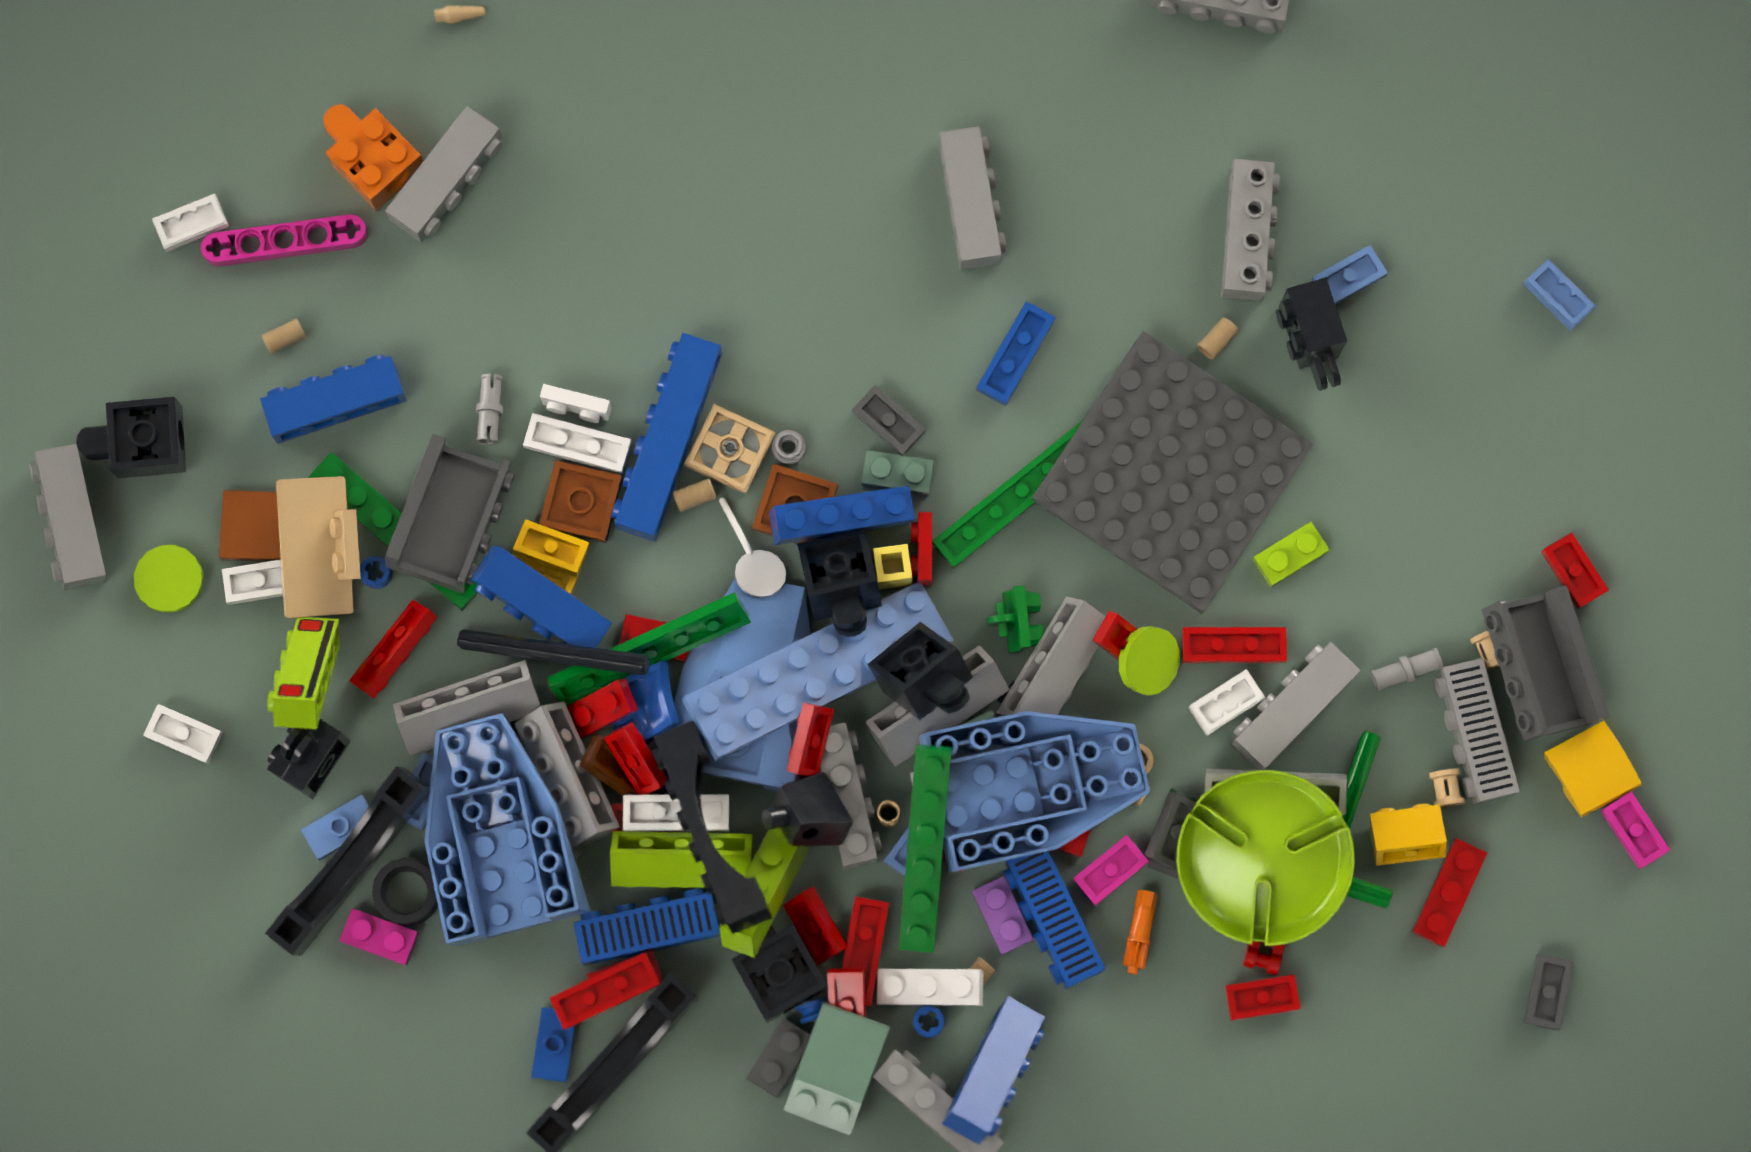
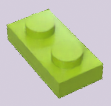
M1309 522L1260 552L1252 560L1269 586L1273 587L1325 555L1330 549L1313 523Z

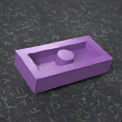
M1004 876L972 891L1001 955L1033 941Z

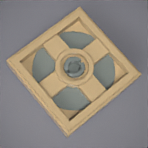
M714 404L684 466L746 495L776 433Z

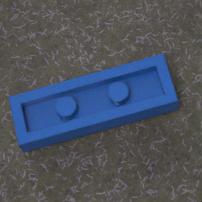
M1026 301L977 385L976 390L1006 406L1056 317Z

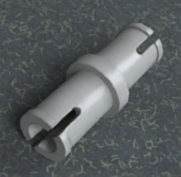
M483 374L480 378V403L476 404V413L479 414L476 442L484 445L488 431V445L498 444L499 416L503 414V406L500 405L503 377L494 374L491 388V374Z
M1433 648L1430 651L1407 658L1406 655L1398 658L1399 662L1376 670L1373 669L1370 673L1376 690L1381 691V689L1404 681L1408 684L1414 682L1415 677L1438 669L1440 670L1443 667V663L1437 648Z

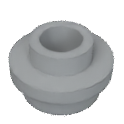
M784 430L778 433L772 442L774 457L784 464H794L800 461L806 451L804 438L793 430ZM785 443H792L795 445V450L792 453H786L782 447Z

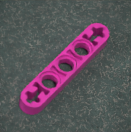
M348 214L215 232L203 239L201 252L209 264L213 266H227L357 248L365 243L368 231L360 217ZM354 224L356 229L360 230L355 232V238L349 239L346 233L336 234L339 241L334 242L331 226H336L338 232H345L349 229L348 225ZM323 228L327 231V238L323 243L314 244L309 241V234L313 229ZM288 232L294 237L292 245L285 249L277 247L275 244L277 236L280 233ZM256 237L260 240V247L256 252L246 253L242 250V243L246 238ZM235 239L234 245L238 254L233 255L234 253L230 248L221 250L220 256L215 257L209 250L214 249V243L220 242L224 248L233 247L231 240Z

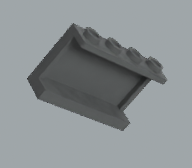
M432 434L387 549L385 567L464 594L468 583L474 585L470 578L479 566L475 564L479 552L485 554L492 536L487 533L490 523L497 524L503 508V504L498 503L502 492L509 493L515 474L510 473L511 461L504 459L502 465L446 446V438Z
M1567 585L1554 588L1544 594L1508 602L1501 600L1481 609L1484 616V625L1489 632L1495 650V659L1500 666L1505 681L1506 693L1510 697L1516 715V723L1524 741L1588 726L1610 717Z

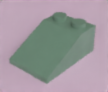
M823 1002L784 1111L851 1135L890 1026Z

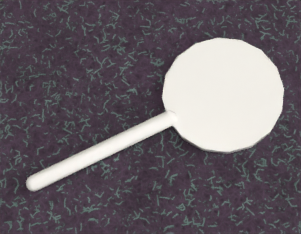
M721 497L719 502L746 552L736 564L735 578L738 586L743 592L753 597L764 598L774 595L780 591L785 583L786 570L784 563L778 556L769 551L752 550L726 499Z

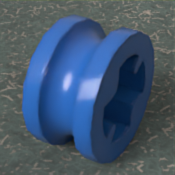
M368 557L360 565V577L369 588L381 589L390 582L392 571L390 568L385 567V560L382 557ZM375 564L381 565L380 569L384 573L381 579L376 577V581H371V576L367 570L370 566L375 569Z
M826 997L796 1007L797 1012L802 1013L801 1024L817 1020L823 1002H827Z
M923 1006L916 1011L913 1017L914 1030L922 1037H935L944 1027V1016L934 1006ZM928 1012H932L936 1015L934 1020L938 1019L939 1024L937 1028L931 1027L929 1032L921 1029L923 1023L919 1024L918 1020L920 1016L926 1017Z

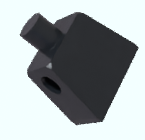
M825 772L781 786L771 808H766L762 812L764 827L767 830L781 828L787 841L793 846L843 845L853 824L851 816Z

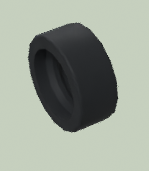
M410 858L393 860L381 868L374 879L372 889L374 905L383 917L397 925L413 926L421 924L430 918L438 907L430 867L419 860ZM406 871L414 872L421 876L427 886L425 902L416 911L409 913L399 912L392 908L386 896L387 885L390 880L398 873Z

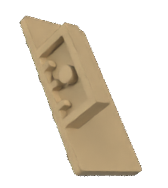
M339 476L277 480L276 494L284 616L286 618L352 614L354 611L352 579H361L357 515L356 509L347 510L345 478Z

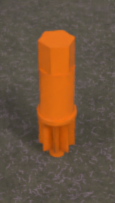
M1138 890L1130 933L1126 939L1127 944L1122 964L1128 967L1127 973L1131 975H1137L1138 969L1145 970L1158 894L1147 890Z

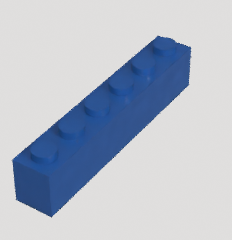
M682 333L679 342L673 341L668 355V360L672 361L669 372L661 374L657 386V392L661 393L657 405H650L645 423L650 424L646 436H639L634 454L638 455V459L634 468H628L623 481V486L627 487L623 500L618 498L613 508L612 518L616 519L615 525L617 530L656 542L673 495L672 492L675 489L722 356L721 345Z

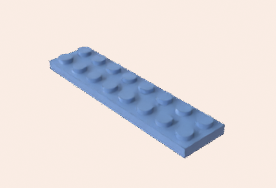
M917 582L882 599L881 607L865 610L867 617L866 629L857 636H841L833 623L685 695L682 702L714 760L717 761L797 721L803 703L827 706L875 682L876 679L867 664L919 622H922L945 640L952 643L954 640L923 585Z

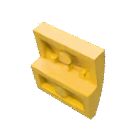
M525 519L512 550L513 556L572 595L589 548V542Z
M1605 721L1544 752V759L1562 783L1564 794L1581 818L1641 786V781L1634 767Z

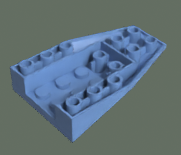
M736 578L734 579L725 596L736 592L749 614L751 623L693 649L682 668L674 701L681 723L678 726L693 721L682 702L685 695L811 634L805 587L784 583L780 591L774 595L759 598L743 592L738 586ZM797 721L717 761L714 760L701 736L711 763L704 765L703 774L762 785L765 790L778 792L779 788L785 784L800 780L802 775L787 771L789 752L793 746Z
M1025 711L919 735L920 745L951 747L943 840L948 873L1058 849L1150 793L1135 724Z
M500 713L437 730L425 846L446 944L461 946L591 912L559 807L505 715Z

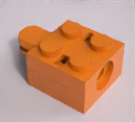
M343 104L332 106L324 115L325 129L336 141L325 152L331 165L377 211L405 186L423 162L421 154L376 108L362 120L349 107ZM351 170L356 173L355 176L350 172Z

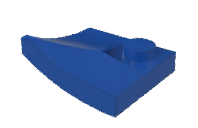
M660 661L650 665L649 672L646 675L631 674L624 678L628 682L639 711L612 724L614 731L633 722L648 745L654 741V736L669 731L681 724L671 693L667 661Z

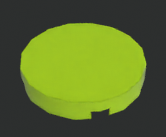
M160 545L147 551L138 561L134 572V588L140 600L152 610L163 613H179L191 607L199 598L204 579L203 569L198 559L187 549L176 545Z
M1154 626L1140 627L1126 639L1128 643L1125 650L1121 649L1119 673L1123 683L1134 692L1147 696L1159 694L1168 688L1176 677L1180 665V650L1176 639L1169 631Z

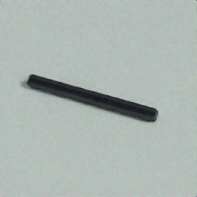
M467 629L461 630L457 638V645L464 650L637 675L648 674L651 665L648 656L643 654Z

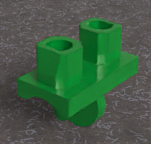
M1014 586L1012 590L1002 593L1003 602L995 604L996 615L987 618L988 626H998L999 638L1007 637L1008 653H1019L1032 646H1036L1044 634L1042 625H1029L1028 614L1037 613L1041 609L1040 594L1025 591V586Z

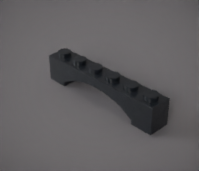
M690 721L654 736L658 749L653 750L652 753L659 769L666 768L670 779L664 781L671 800L678 799L682 810L676 812L683 831L690 830L694 839L688 845L695 862H703L706 873L701 874V878L708 895L715 893L719 903L713 906L720 926L727 924L732 934H736L771 919V912L755 876L747 879L730 866L715 848L709 836L702 811L701 782L704 765L711 763L694 722Z
M396 766L377 790L376 796L340 848L309 885L289 906L284 908L265 934L290 955H303L430 793V787L406 768Z
M670 972L615 1038L573 1084L547 1108L528 1129L526 1134L546 1152H561L698 1000V997Z

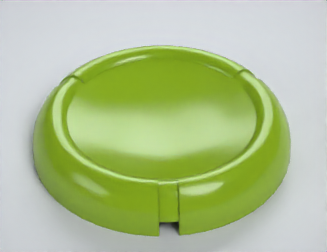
M1255 770L1236 774L1217 783L1204 793L1196 802L1193 810L1187 815L1181 828L1177 845V869L1180 883L1185 896L1196 913L1209 926L1224 936L1246 944H1252V941L1265 942V946L1291 943L1321 928L1333 917L1345 900L1354 872L1355 854L1350 830L1345 824L1341 811L1327 794L1316 785L1301 777L1275 770Z

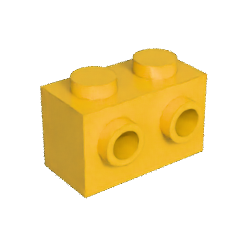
M1422 803L1408 809L1395 810L1394 808H1383L1376 813H1370L1369 830L1376 866L1446 857L1447 841L1440 805L1430 806L1429 804Z

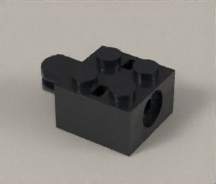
M1327 278L1287 288L1280 302L1279 309L1276 310V315L1281 329L1286 328L1290 339V341H1287V349L1291 360H1297L1299 369L1310 366L1319 391L1328 388V381L1332 387L1339 386L1341 384V377L1335 359L1342 352L1347 343V338Z
M175 397L106 403L107 425L85 427L77 435L76 444L81 454L89 460L109 459V470L118 479L186 472L183 408Z
M865 529L797 543L814 620L820 621L833 618L835 629L841 636L854 637L861 634L867 625L865 610L882 606Z
M919 622L867 664L883 693L919 720L933 712L936 707H939L948 714L957 712L970 699L964 684L971 680L973 676L958 648L922 622Z
M319 719L317 729L287 728L289 735L283 745L277 744L267 759V762L270 763L267 768L268 771L312 800L351 742L341 731Z
M793 924L778 933L775 932L771 925L755 958L741 953L731 959L766 1023L828 989L825 980ZM801 958H803L806 962V966H804L803 962L801 961ZM755 984L757 985L760 992H757L754 986Z

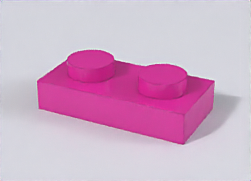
M1632 791L1600 811L1638 870L1670 851Z
M1126 835L1072 880L1095 907L1149 861Z
M352 908L340 942L407 966L419 932Z

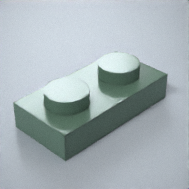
M866 450L861 486L879 489L909 486L911 494L929 496L934 460Z

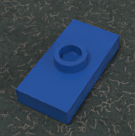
M541 1008L531 1078L567 1083L575 1026L564 1030L553 1008Z

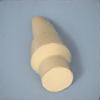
M446 6L443 9H435V22L452 24L461 22V20L484 16L485 8Z

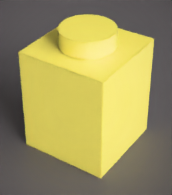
M907 544L873 548V561L879 590L912 585V572Z

